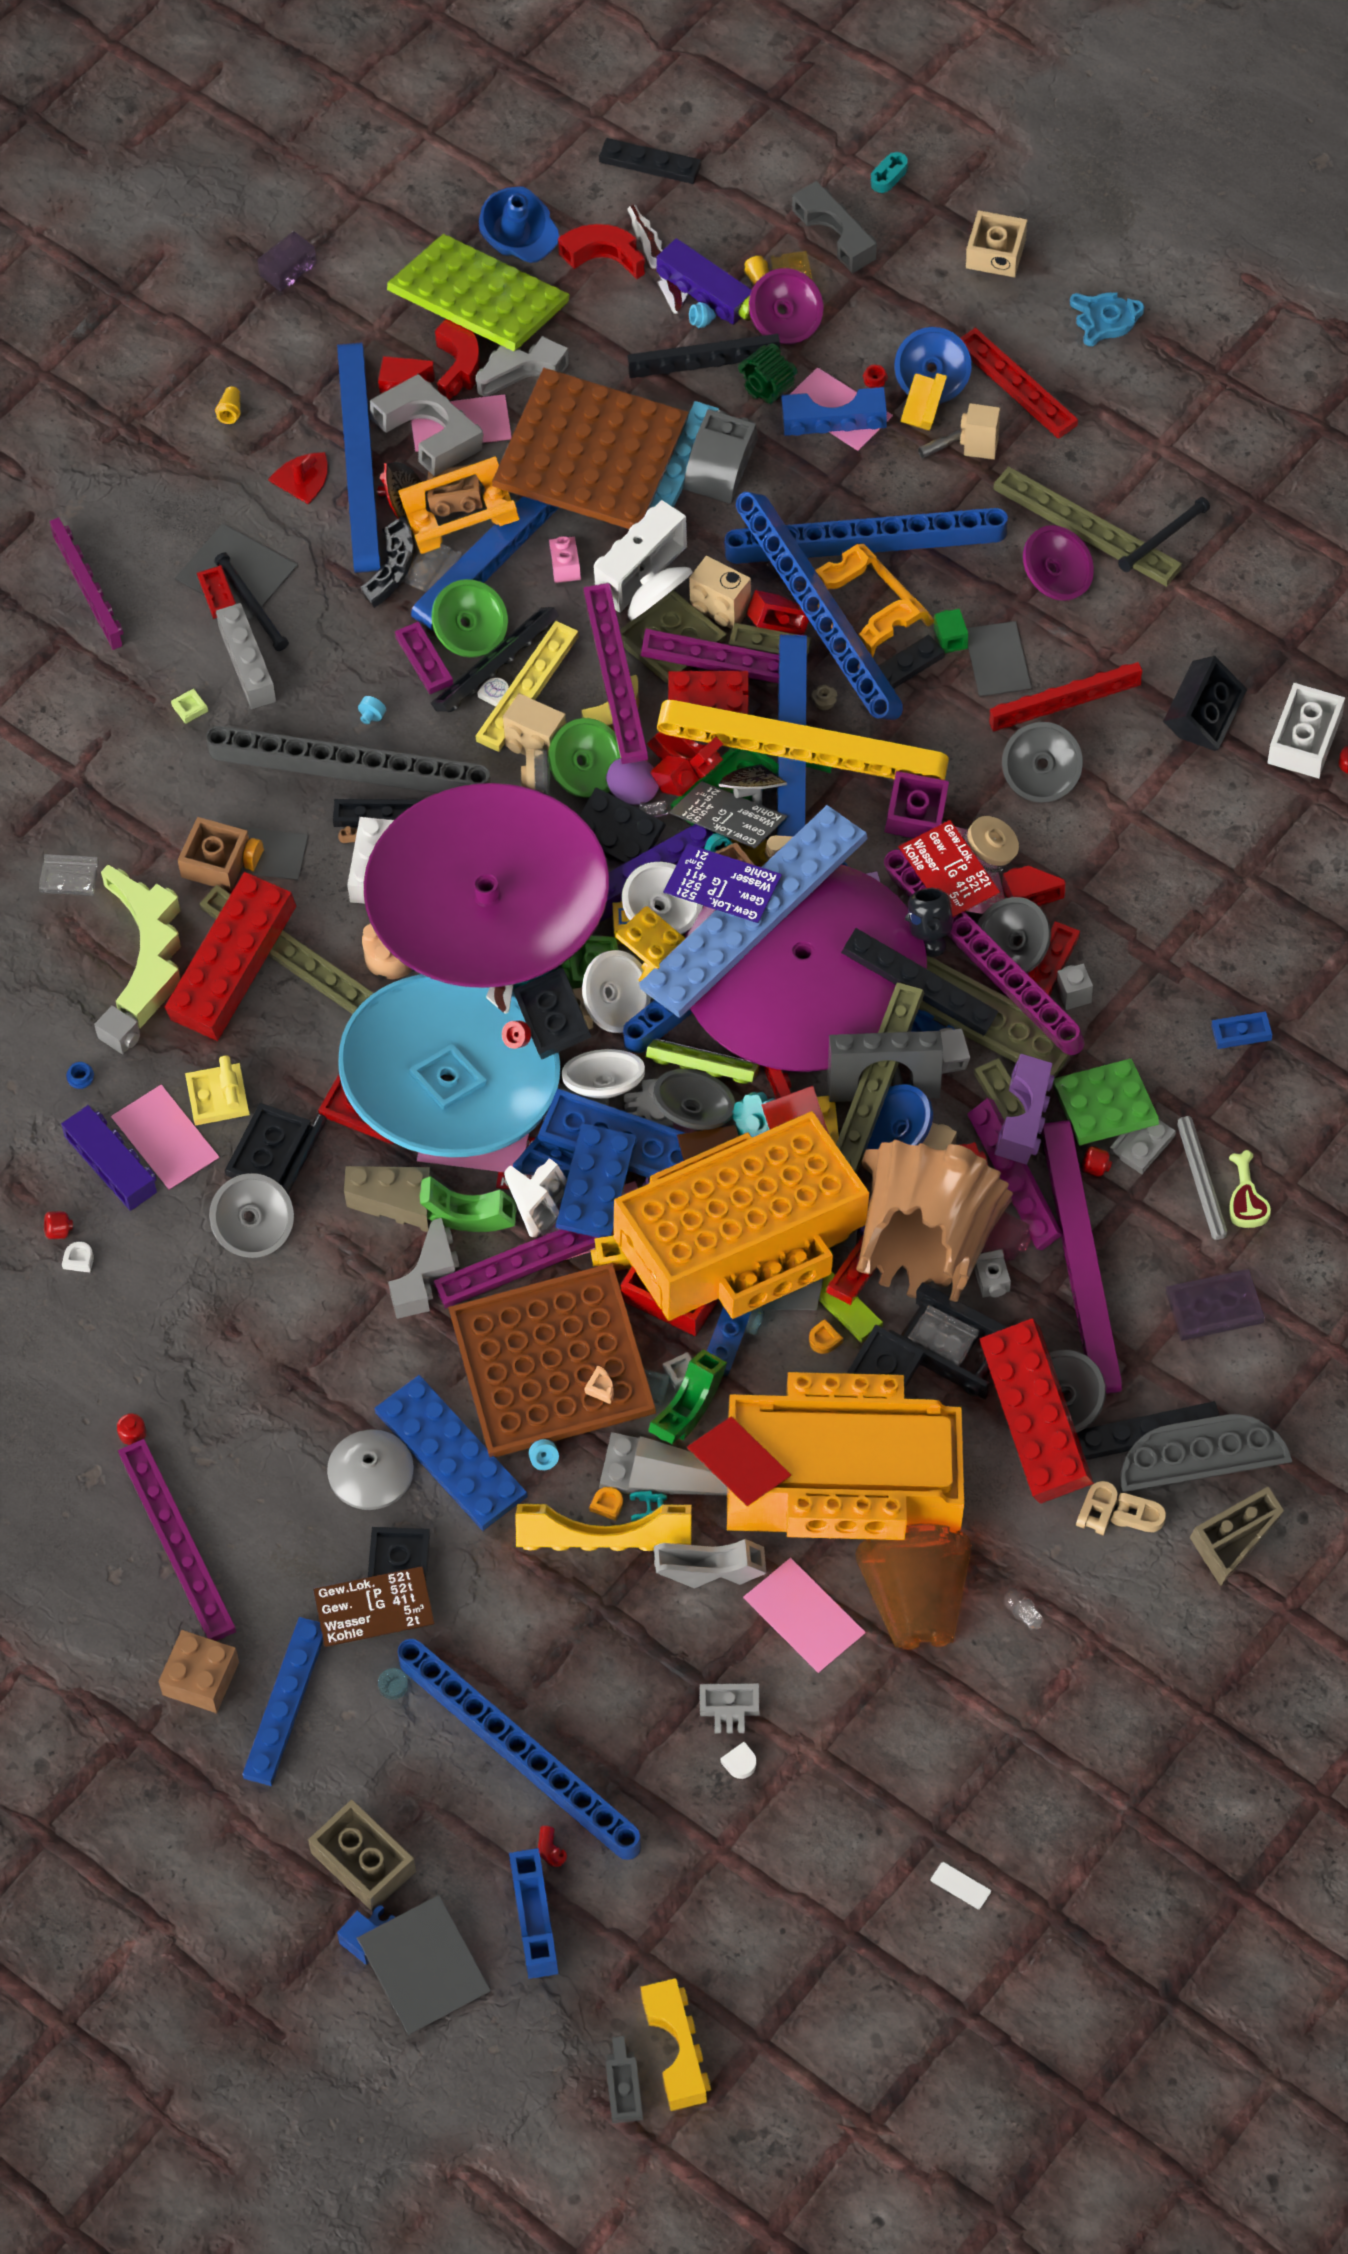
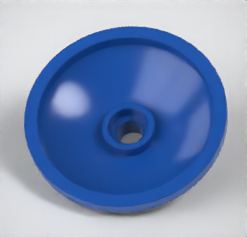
M940 327L919 329L911 333L898 348L894 363L896 379L902 390L909 395L915 374L935 379L937 373L945 375L947 377L938 404L945 403L955 398L965 388L971 373L969 351L965 343L956 334ZM934 364L937 370L931 373L927 370V366Z
M901 1084L889 1087L866 1150L879 1149L881 1143H890L893 1140H899L914 1146L923 1143L933 1121V1108L927 1095L912 1085Z

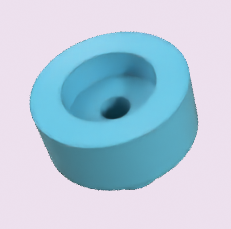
M363 697L358 706V710L362 714L360 720L365 724H370L371 720L380 721L386 712L385 705L374 697Z
M542 1439L531 1445L529 1458L536 1469L548 1470L557 1464L559 1453L552 1441Z

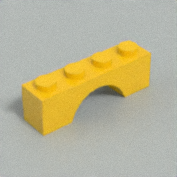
M676 1978L642 1986L641 1998L648 2025L668 2031L673 2035L680 2047L675 2062L663 2072V2083L670 2110L674 2111L706 2103V2092L711 2091L707 2073H701L698 2064L703 2062L700 2045H694L691 2035L696 2034L692 2015L686 2017L684 2006L688 2005L685 1988L678 1987Z

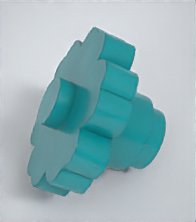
M752 1092L745 1095L743 1100L736 1102L732 1111V1118L737 1122L735 1126L738 1136L748 1132L753 1138L768 1131L769 1127L761 1105L775 1099L768 1100L764 1092Z

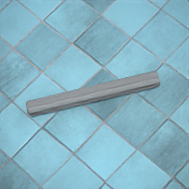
M1190 1116L1181 1117L1178 1119L1177 1126L1211 1236L1214 1240L1224 1239L1227 1237L1226 1225L1193 1120Z

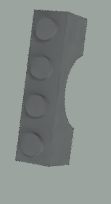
M815 181L792 195V211L807 227L824 225L836 230L841 237L837 241V258L851 273L876 260L877 242L871 234L868 235L862 229L859 221L853 219L841 203L838 204L827 188H823Z

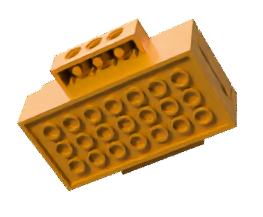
M813 1111L753 1138L747 1132L650 1176L649 1184L614 1199V1239L660 1309H662L668 1321L716 1299L720 1300L728 1314L734 1319L831 1275L833 1255L828 1248L845 1241L853 1231L866 1225L869 1191Z
M788 1372L786 1396L730 1394L728 1418L732 1416L792 1476L748 1507L727 1488V1530L787 1532V1537L905 1540V1535L960 1536L964 1510L961 1407L945 1406L939 1400L904 1399V1375Z

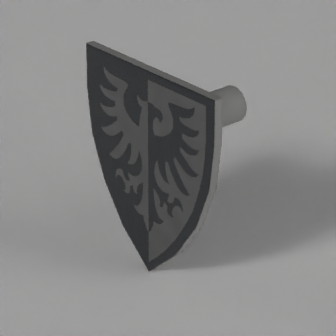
M762 764L737 769L723 777L719 783L720 787L734 788L735 798L752 795V802L761 806L763 789L787 785L786 781Z

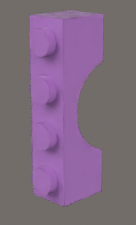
M1020 1054L1013 1069L1009 1091L1022 1102L1025 1113L1016 1117H1006L999 1132L994 1155L1027 1165L1031 1154H1037L1041 1139L1037 1138V1133L1041 1134L1045 1123V1118L1041 1117V1114L1046 1112L1050 1099L1049 1096H1046V1091H1050L1054 1076L1050 1075L1052 1063Z

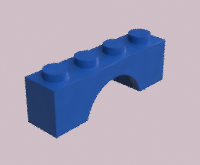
M884 387L858 389L852 401L836 408H828L816 404L807 393L782 395L785 436L887 428Z
M539 1848L511 1852L509 1857L528 1979L558 1974Z

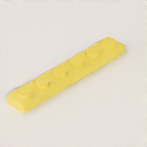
M558 621L554 622L477 733L476 742L500 752L505 745L503 715L519 693L536 700L578 639V630Z

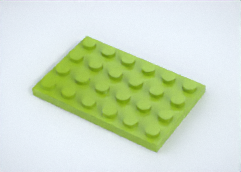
M442 234L389 280L387 285L388 291L514 352L569 302L568 293L445 234Z

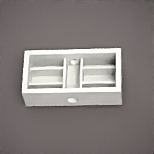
M661 500L655 507H651L647 511L645 517L639 523L633 524L628 533L621 540H617L605 556L599 557L595 562V585L610 584L616 611L620 613L631 603L632 597L643 585L640 580L651 571L655 575L663 571L687 547L686 516Z

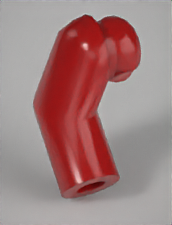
M541 1826L538 1840L540 1857L550 1866H562L567 1859V1853L564 1849L560 1850V1848L553 1844L555 1829L551 1826Z

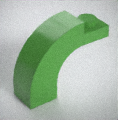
M432 1177L422 1179L420 1204L428 1209L427 1218L433 1221L442 1218L444 1227L468 1232H490L515 1226L516 1202L502 1190L482 1195H464L449 1190Z

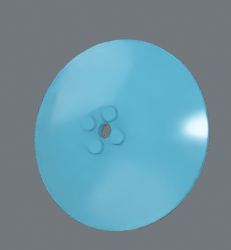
M420 974L398 980L381 988L357 1008L342 1034L338 1066L342 1087L352 1107L380 1135L395 1144L423 1154L441 1157H470L505 1148L529 1134L542 1121L549 1110L559 1084V1052L541 1060L532 1037L530 1042L523 1048L512 1049L505 1045L502 1039L504 1025L516 1020L525 1022L514 992H512L509 1012L505 1014L506 1008L503 1000L505 987L503 986L495 988L494 999L498 1006L497 1008L486 998L490 987L457 986ZM444 1074L451 1075L455 1079L452 1081H444L443 1079H441V1076Z

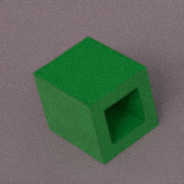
M960 608L944 610L934 614V631L939 646L945 651V654L968 649V631Z

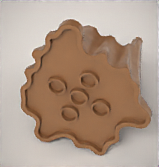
M893 1140L890 1143H881L879 1149L866 1150L862 1159V1165L865 1170L872 1174V1190L856 1270L865 1274H871L877 1266L882 1273L879 1284L889 1287L892 1277H894L900 1267L905 1268L910 1284L906 1295L911 1298H916V1290L922 1282L927 1284L933 1281L939 1287H948L953 1282V1290L949 1300L958 1302L961 1291L969 1280L989 1234L1012 1201L1013 1193L1007 1189L1009 1183L999 1179L1001 1172L987 1166V1161L984 1158L975 1155L970 1149L960 1145L950 1144L946 1150H936L923 1143L914 1146L899 1140Z

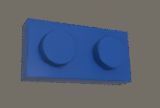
M1266 1011L1212 1020L1211 1027L1217 1049L1272 1040V1031Z

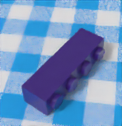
M677 238L657 255L656 272L663 279L669 280L680 291L688 293L698 302L708 304L722 320H727L734 325L741 318L738 314L744 300L750 296L752 291L750 288Z
M87 1105L61 1123L64 1137L129 1211H132L157 1193L155 1186L157 1178L148 1166L144 1168L139 1163L140 1158L132 1148L127 1149L123 1145L124 1141L115 1129L111 1131L106 1126L107 1121L99 1111L94 1112Z

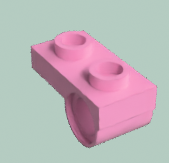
M561 536L556 539H549L554 582L561 583L581 580L575 537Z

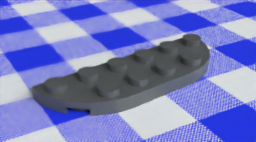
M1230 1414L1182 1422L1156 1428L1145 1434L1132 1446L1122 1465L1120 1490L1121 1493L1283 1465L1292 1463V1459L1280 1435L1254 1417Z

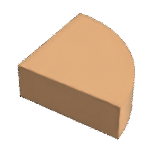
M597 1366L585 1387V1393L611 1404L614 1396L612 1380L606 1370Z

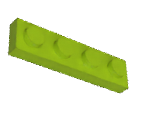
M653 1040L649 1044L646 1057L652 1058L658 1064L667 1065L673 1063L680 1065L681 1069H698L706 1071L707 1074L714 1077H722V1075L732 1077L733 1081L743 1084L753 1082L758 1076L760 1065L658 1040Z

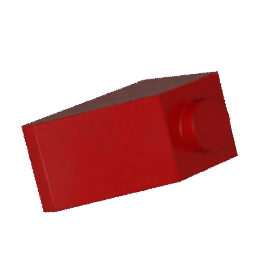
M383 356L378 379L380 394L417 374L425 381L432 383L435 380L434 361Z
M755 590L747 611V615L756 627L796 635H804L809 622L799 604L778 594Z
M1025 866L1022 868H1012L1003 873L1002 889L1006 898L1021 897L1040 906L1065 898L1066 883L1062 878L1031 866Z

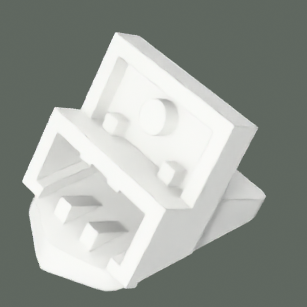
M550 1158L536 1170L531 1180L514 1167L509 1166L505 1171V1179L524 1220L529 1236L538 1237L540 1234L544 1236L557 1221L559 1214L557 1206L562 1202L567 1179L558 1164Z

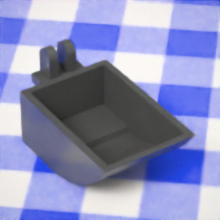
M708 409L691 450L683 489L731 504L758 440L756 423H753L748 418L741 417L739 419L729 416L728 413L721 410L713 411Z

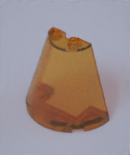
M913 1524L906 1525L905 1540L876 1539L871 1542V1539H866L857 1547L855 1552L856 1562L895 1648L915 1649L919 1647L920 1642H931V1645L934 1647H942L948 1643H954L972 1550L971 1541L964 1532L959 1530L956 1533H952L949 1526Z

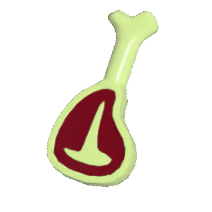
M1244 1150L1241 1154L1233 1153L1229 1157L1238 1166L1240 1185L1234 1190L1230 1200L1229 1214L1232 1223L1242 1228L1262 1226L1267 1223L1271 1214L1270 1204L1256 1192L1255 1186L1251 1182L1249 1162L1253 1158V1153L1249 1150Z

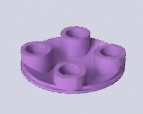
M619 758L611 764L606 774L607 784L612 794L631 806L647 803L656 795L659 788L650 773L654 767L646 760L622 764Z

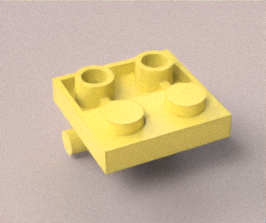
M229 1056L219 1058L220 1067L185 1073L195 1126L250 1115L240 1063L231 1064Z

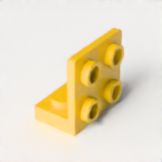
M648 906L640 910L616 934L618 940L644 961V964L641 966L644 972L638 981H642L654 968L659 969V963L686 939Z

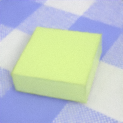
M194 688L171 701L172 707L185 724L208 712L207 705Z

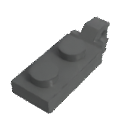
M624 2036L612 2037L614 2054L606 2055L612 2124L643 2120L636 2057H634V2052L626 2053Z

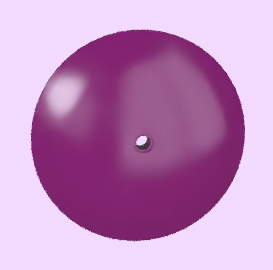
M498 783L472 784L448 789L431 795L404 811L387 827L376 842L370 854L364 876L366 912L376 935L383 945L403 964L424 976L447 984L475 988L500 987L528 981L564 963L587 942L598 926L604 913L609 890V873L603 849L596 835L577 813L555 798L539 791Z
M840 865L690 1009L700 1025L712 1038L730 1052L745 1060L769 1068L786 1071L810 1072L827 1070L829 1035L878 1033L896 986L841 953L855 928L927 969L925 944L923 940L917 939L911 934L909 922L905 920L908 908L896 894L875 878L851 867ZM703 906L693 926L686 932L685 938L698 928L715 909Z

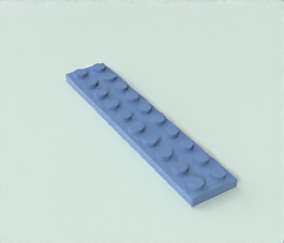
M826 805L761 867L780 873L782 876L758 923L715 910L659 963V969L654 968L639 982L640 989L680 1018L868 839L867 833Z

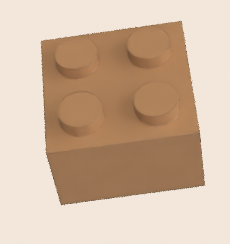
M197 817L178 858L181 878L213 887L218 885L224 890L232 891L244 864L243 852L249 840L248 831Z
M181 1630L159 1679L162 1695L217 1713L239 1664L236 1648Z

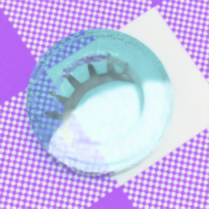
M758 1307L751 1311L745 1333L753 1336L757 1335L764 1317V1309Z
M396 1668L383 1671L378 1678L380 1693L387 1699L401 1698L408 1689L405 1673Z

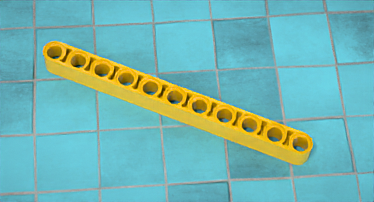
M665 700L662 703L657 723V729L661 733L706 743H709L717 736L723 743L722 746L894 779L896 771L945 780L949 757L938 751L676 700Z

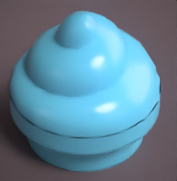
M698 302L690 307L689 321L691 325H696L697 328L706 327L716 318L715 312L706 303Z

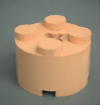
M371 923L365 926L362 944L365 963L370 972L376 976L379 974L392 980L402 978L411 973L413 969L403 964L383 945Z

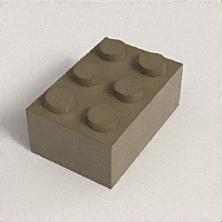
M352 1799L308 1839L311 1854L372 1912L416 1873L414 1858Z

